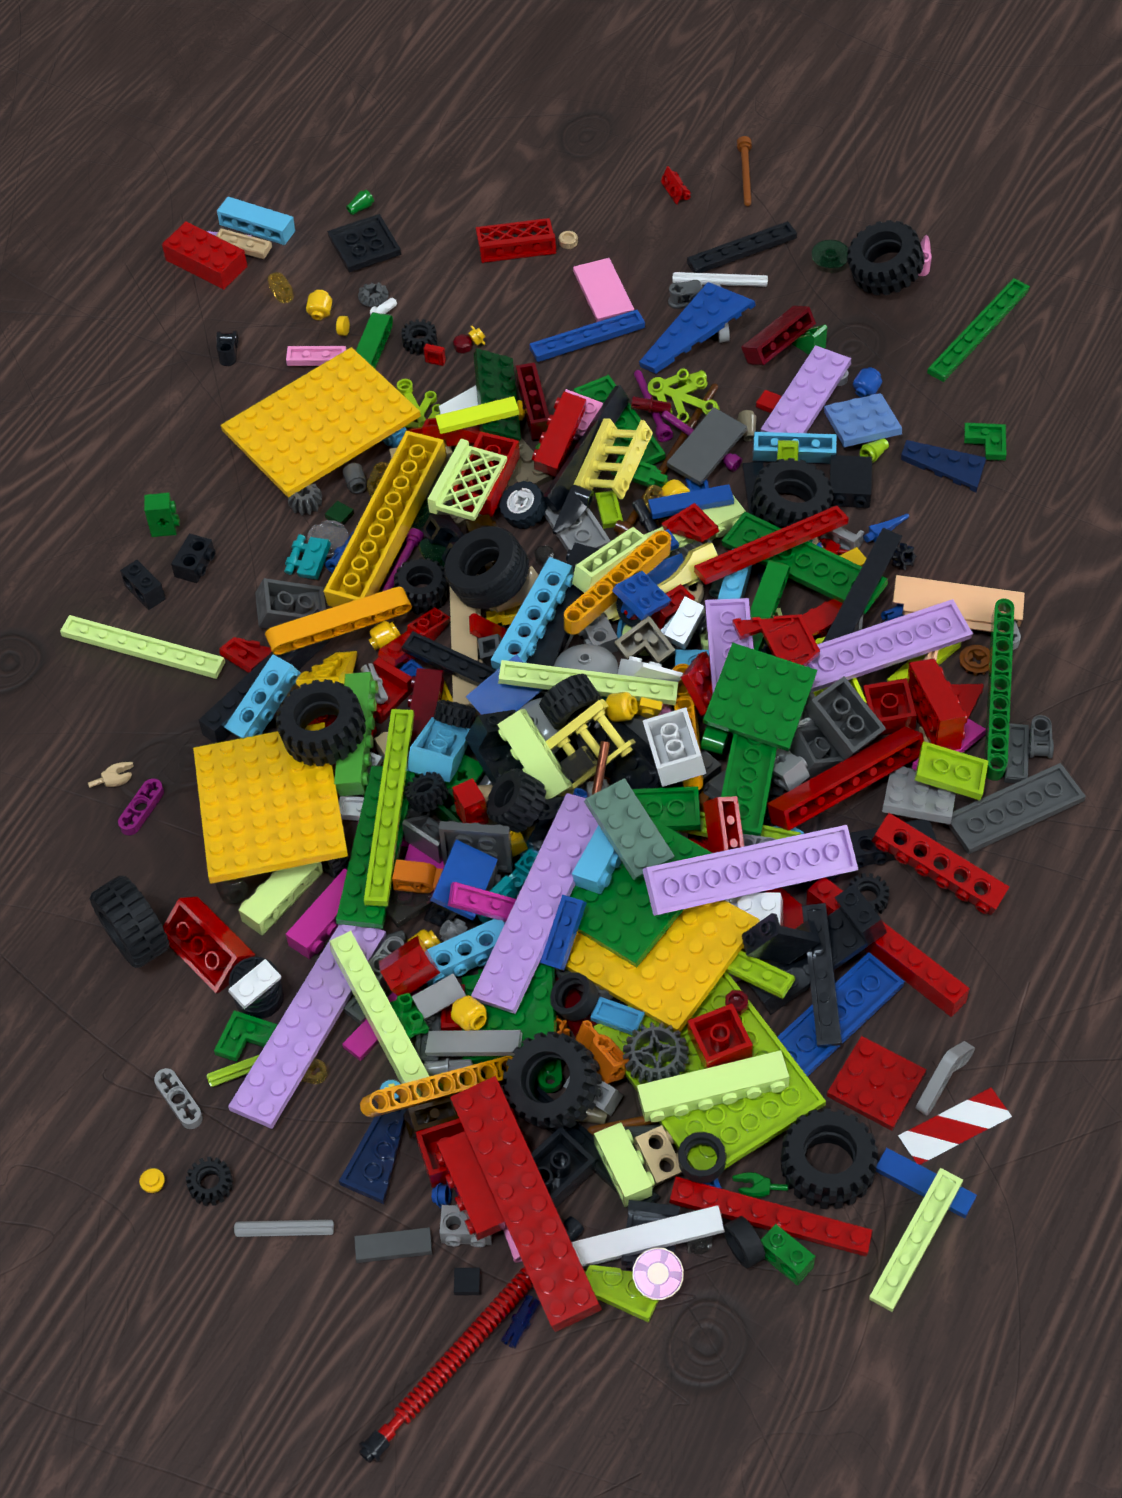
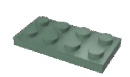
M625 778L585 799L584 803L633 880L644 875V868L665 864L675 857Z

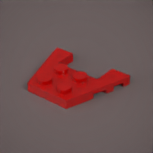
M802 614L774 616L768 619L752 617V620H741V618L732 620V625L740 640L761 632L773 656L806 666L820 655V649Z

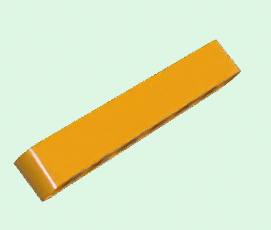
M662 530L652 534L564 611V630L573 635L580 633L617 601L618 596L612 591L616 584L640 571L647 575L667 558L671 550V535Z
M395 587L274 626L265 632V636L273 654L280 655L403 615L411 610L412 605L404 588Z
M678 664L672 670L684 673L689 665ZM681 679L678 682L674 710L687 708L700 749L697 708ZM703 775L683 780V787L698 786L699 791L703 787Z
M504 1056L377 1090L363 1097L360 1102V1109L365 1116L376 1117L453 1096L494 1076L497 1077L499 1083L505 1080H503L502 1065L507 1072L509 1067L506 1066L508 1058L512 1060L513 1057ZM481 1070L485 1074V1079L481 1076ZM459 1076L464 1079V1085L460 1082ZM438 1082L442 1084L443 1091L439 1089ZM416 1087L421 1090V1097L417 1094ZM395 1093L399 1096L400 1103L395 1100ZM372 1099L377 1101L378 1109L373 1106Z

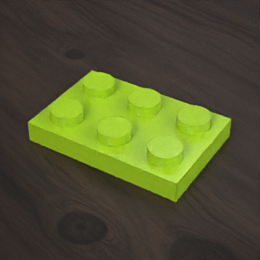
M923 741L914 780L980 800L983 795L988 760Z

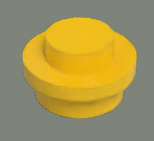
M148 1169L140 1177V1186L145 1192L156 1193L164 1186L165 1177L158 1169Z

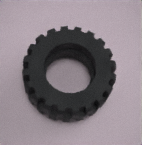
M886 220L883 223L879 221L873 226H867L864 231L861 230L857 233V238H853L850 243L851 246H849L847 251V262L857 286L867 293L873 292L874 295H890L892 292L898 293L902 288L909 287L911 282H915L919 277L918 274L922 272L925 261L916 231L911 226L900 221ZM898 253L887 262L873 263L884 254Z
M788 458V460H776V463L773 461L759 471V475H757L750 501L752 512L756 517L781 529L829 509L834 493L828 477L825 478V473L821 469L817 470L815 465L812 463L809 465L804 460L795 461V458ZM779 493L797 495L805 502L788 501L782 498Z
M324 679V682L313 680L310 684L304 683L300 685L301 688L297 690L293 689L290 692V696L285 697L282 701V706L278 708V716L276 718L277 730L289 755L293 756L298 762L303 761L304 764L310 766L313 764L324 766L326 763L332 765L339 759H346L348 757L347 754L353 753L357 749V744L362 742L363 735L366 732L365 716L353 690L348 686H344L343 683L337 681L333 683L332 680ZM320 716H338L326 728L315 731L305 730L311 721Z
M117 876L91 893L89 899L95 914L98 916L108 936L112 939V942L134 968L142 967L167 951L170 944L162 924L142 893L129 878Z
M548 1031L547 1035L542 1032L534 1035L535 1039L526 1038L522 1041L523 1046L521 1048L516 1047L512 1051L515 1054L512 1060L508 1058L506 1066L509 1067L508 1071L503 1072V1080L507 1082V1085L503 1086L504 1094L509 1096L507 1101L510 1107L514 1109V1113L525 1121L546 1130L553 1129L556 1131L559 1127L564 1129V1126L571 1128L577 1124L575 1120L583 1121L588 1116L586 1111L594 1109L596 1105L593 1102L595 1096H600L601 1090L597 1088V1084L602 1083V1075L597 1073L600 1069L599 1064L593 1059L594 1055L589 1049L570 1036ZM564 1060L570 1071L567 1089L558 1099L552 1102H540L535 1092V1082L538 1073L549 1062Z
M823 1108L822 1112L814 1109L809 1111L807 1117L803 1114L796 1119V1124L792 1123L789 1126L782 1144L781 1172L782 1176L786 1177L785 1183L788 1185V1188H794V1195L797 1198H806V1203L811 1206L814 1203L821 1204L820 1208L828 1209V1205H834V1209H839L843 1207L845 1202L847 1205H851L856 1202L857 1197L862 1198L866 1194L867 1188L872 1185L878 1157V1147L875 1146L876 1140L872 1133L868 1134L869 1127L864 1122L858 1123L857 1116L853 1114L850 1116L845 1115V1110L838 1109L837 1112L831 1111V1108ZM832 1143L846 1150L853 1162L843 1172L827 1174L812 1167L807 1161L805 1154L811 1147L817 1144Z

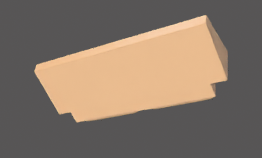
M896 575L892 608L896 607L897 604L903 605L902 614L907 615L953 599L971 630L991 632V619L995 603L1003 598L1013 602L1015 607L1014 620H1016L1017 626L1020 627L1023 621L1025 593Z

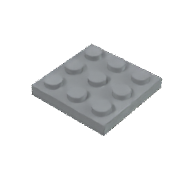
M904 766L889 774L882 812L951 824L956 793L915 781L916 770Z

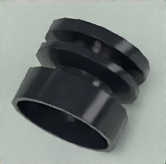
M250 957L236 964L230 973V987L259 965L265 958ZM267 960L270 963V965L277 971L276 966L270 960ZM279 980L245 1009L234 999L237 1010L259 1019L271 1017L279 1010L283 1003L284 992L281 981Z

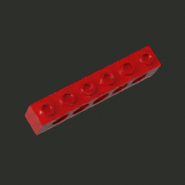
M888 813L872 839L876 848L893 854L898 862L914 867L919 875L930 877L935 880V884L943 889L948 888L953 891L958 899L965 902L969 901L983 914L988 913L992 915L1009 889V886L891 813ZM893 838H901L904 841V845L896 844ZM913 850H921L924 853V857H917ZM934 862L942 863L944 869L939 870L935 868ZM954 874H960L964 878V882L956 881ZM974 887H981L984 890V895L977 894Z

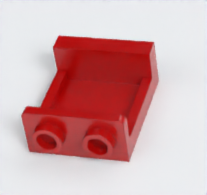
M378 657L373 664L378 677L383 680L382 685L388 700L384 704L377 703V710L373 712V717L375 721L382 724L391 715V709H396L413 692V689H411V676Z

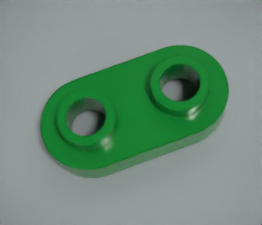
M561 1060L549 1062L538 1073V1084L543 1091L553 1093L561 1088ZM548 1080H554V1081H555V1082L552 1083V1084H548V1083H547Z

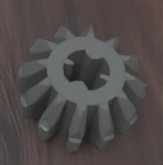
M316 483L310 484L288 498V505L294 513L299 512L301 516L305 513L311 515V511L318 512V507L322 506V492L316 486Z

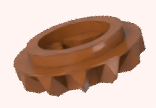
M970 645L961 651L959 656L960 667H964L966 673L970 671L974 675L977 673L984 675L989 670L990 650L982 645ZM973 656L980 660V664H977L976 661L973 662Z

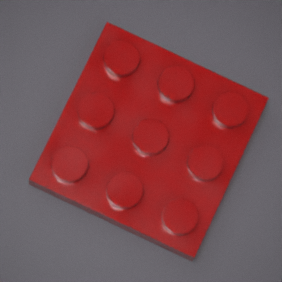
M861 1036L829 1088L827 1097L892 1131L925 1076L927 1069Z

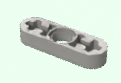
M168 1068L159 1070L154 1077L158 1091L185 1128H197L203 1120L200 1108L173 1070ZM167 1078L168 1080H170V1083L173 1088L169 1090L168 1086L165 1082L162 1081V1079ZM176 1094L185 1095L184 1101L178 1104L173 1103L172 1098ZM187 1107L189 1112L195 1116L193 1120L187 1118L184 1111Z

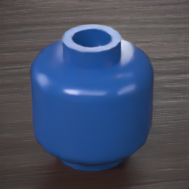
M871 367L861 369L853 381L855 393L861 398L876 394L882 385L881 374Z

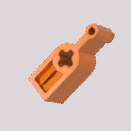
M396 859L392 877L393 888L398 891L430 893L435 889L443 869L436 868L430 863Z
M583 1021L576 1036V1041L583 1044L594 1055L593 1059L598 1062L600 1067L597 1073L602 1075V1080L607 1084L623 1079L626 1073L625 1064L629 1059L623 1060L624 1053L611 1038L598 1034L590 1021Z

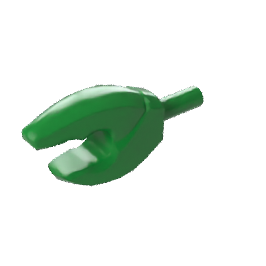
M745 1172L732 1176L733 1181L753 1184L751 1188L744 1187L738 1189L740 1194L763 1198L770 1195V1190L788 1191V1185L771 1184L770 1178L759 1173Z

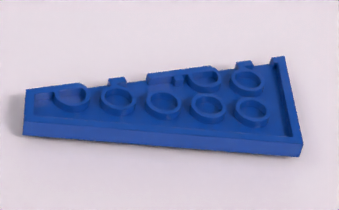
M707 282L639 361L640 367L655 374L674 362L675 357L683 352L687 353L692 350L691 346L697 342L702 343L723 329L725 323L733 318L736 320L742 316L741 313L749 308L751 310L756 306L755 301Z

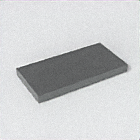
M713 407L667 461V467L701 486L747 431V426Z

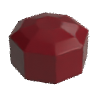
M461 334L453 340V347L456 352L466 353L471 351L473 341L469 335Z
M732 990L725 996V1006L733 1003L738 1015H742L748 1009V996L741 990Z

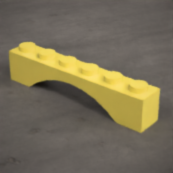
M707 542L688 551L679 568L669 578L657 584V586L664 593H667L680 584H687L689 586L698 582L699 577L694 573V566L718 556L713 543ZM616 602L604 611L608 620L611 619V622L620 619Z

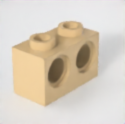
M662 1125L635 1137L633 1143L636 1151L639 1150L643 1156V1166L646 1172L650 1171L655 1182L653 1187L682 1173L679 1168L678 1153H675L671 1145L674 1143L673 1138L667 1130H664ZM649 1139H658L660 1141L661 1148H651L649 1145ZM661 1161L669 1162L671 1171L663 1172L660 1169L659 1163Z

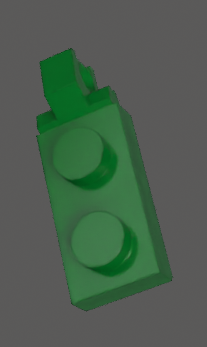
M619 455L615 463H622L624 455ZM640 461L631 481L647 487H654L656 485L662 488L668 482V476L661 474V470L657 469L655 465ZM611 471L612 475L616 476L618 471Z

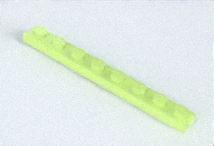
M69 615L60 630L61 635L66 638L217 679L225 664V659L221 656Z
M501 660L499 684L550 690L554 685L570 676L586 674L600 696L608 697L612 693L629 692L637 701L644 697L661 701L663 704L676 705L678 682Z

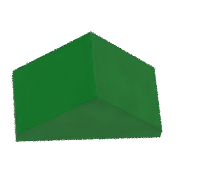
M826 324L810 328L793 341L792 344L810 355L815 345L825 348L827 338Z

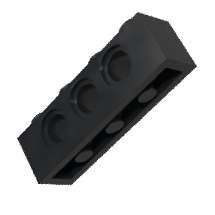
M920 819L905 822L937 842L929 820ZM879 827L849 833L858 869L867 865H881L888 861L896 860L893 854L888 851L883 852L876 848L875 843L872 842ZM893 838L896 844L904 845V841L901 838ZM913 850L916 856H924L921 850Z

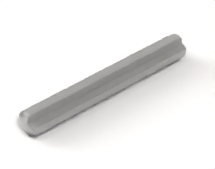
M333 1220L235 1222L234 1233L237 1237L332 1235L334 1233Z

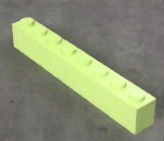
M349 931L330 940V951L401 1084L430 1077L353 933ZM416 1087V1092L421 1097L422 1092Z

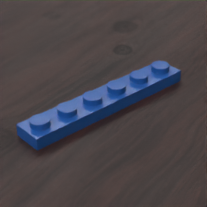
M637 309L530 343V351L537 362L643 329L645 328V321Z

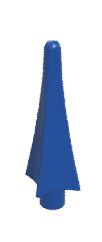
M909 514L869 526V533L863 536L864 540L867 543L872 540L876 542L882 528L892 531L896 526L909 518Z

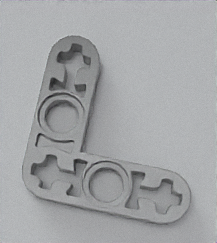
M963 1041L946 1052L919 1099L916 1110L926 1116L931 1112L952 1073L966 1065L975 1050L974 1046Z

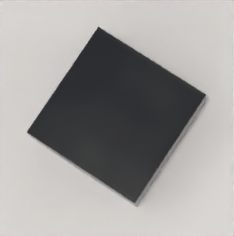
M480 1267L454 1268V1295H480Z

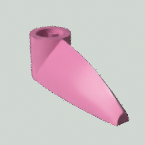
M927 235L923 237L920 243L925 261L922 272L918 276H926L930 272L932 256L930 241Z

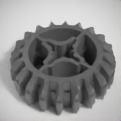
M651 1022L650 1028H646L642 1024L640 1026L641 1032L634 1029L632 1031L633 1037H627V1045L623 1046V1052L625 1053L623 1060L629 1059V1061L625 1064V1068L627 1071H631L632 1078L639 1076L640 1084L645 1080H648L649 1083L680 1075L679 1072H685V1064L689 1062V1057L687 1056L689 1048L685 1046L686 1039L680 1038L681 1032L679 1030L673 1032L672 1025L665 1029L662 1022L659 1024V1027H655L654 1023ZM650 1041V1043H649L648 1046L642 1047L641 1050H639V1048H640L643 1044H645V1043H647V1042ZM654 1047H656V1052L659 1053L658 1062L656 1057L653 1056ZM671 1059H673V1061L670 1064H668L665 1067H662V1065L665 1062L671 1061ZM643 1064H649L653 1068L646 1067Z

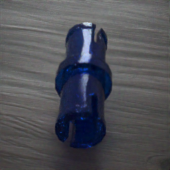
M525 1296L517 1314L512 1315V1322L501 1339L507 1345L509 1339L513 1336L509 1345L513 1349L517 1347V1343L525 1329L528 1330L531 1326L530 1320L541 1304L535 1298L531 1307H528L533 1296Z

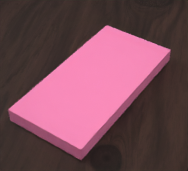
M610 258L573 267V272L597 322L634 311L633 305Z

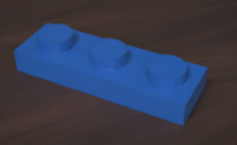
M562 895L540 963L565 970L587 902Z

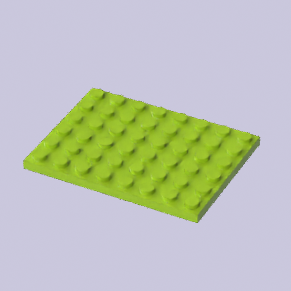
M725 971L691 1019L724 1007L725 996L732 990H741L728 972ZM749 1000L748 1009L739 1017L753 1044L752 1057L781 1050L789 1074V1087H786L781 1092L773 1093L770 1091L762 1093L757 1098L749 1099L746 1097L738 1099L732 1104L726 1105L721 1103L714 1105L708 1110L697 1109L689 1111L688 1114L683 1116L672 1115L659 1121L664 1130L669 1132L678 1149L687 1136L696 1132L711 1133L719 1138L725 1147L726 1153L724 1169L786 1131L792 1123L796 1124V1119L802 1114L807 1117L809 1111L819 1110L826 1105V1100ZM645 1015L642 1024L646 1028H650L651 1022L654 1023L655 1027H659V1022ZM597 1024L593 1027L598 1034L611 1038L622 1052L623 1046L627 1045V1037H633L630 1034L602 1024ZM686 1024L681 1031L680 1038L686 1039L685 1046L689 1048V1054L687 1055L689 1062L685 1064V1072H679L680 1075L704 1069L688 1035V1025ZM650 1041L647 1042V1043H645V1044H643V1045L639 1048V1050H641L642 1047L648 1046L649 1043H650ZM654 1047L653 1056L656 1057L658 1062L659 1053L656 1052V1047ZM671 1059V1061L665 1062L662 1065V1067H665L668 1064H670L673 1061V1059ZM643 1064L646 1067L653 1068L649 1064ZM626 1070V1077L637 1091V1085H640L639 1076L632 1078L631 1071ZM698 1145L691 1148L687 1155L689 1165L697 1170H708L716 1164L717 1160L714 1149L706 1145Z

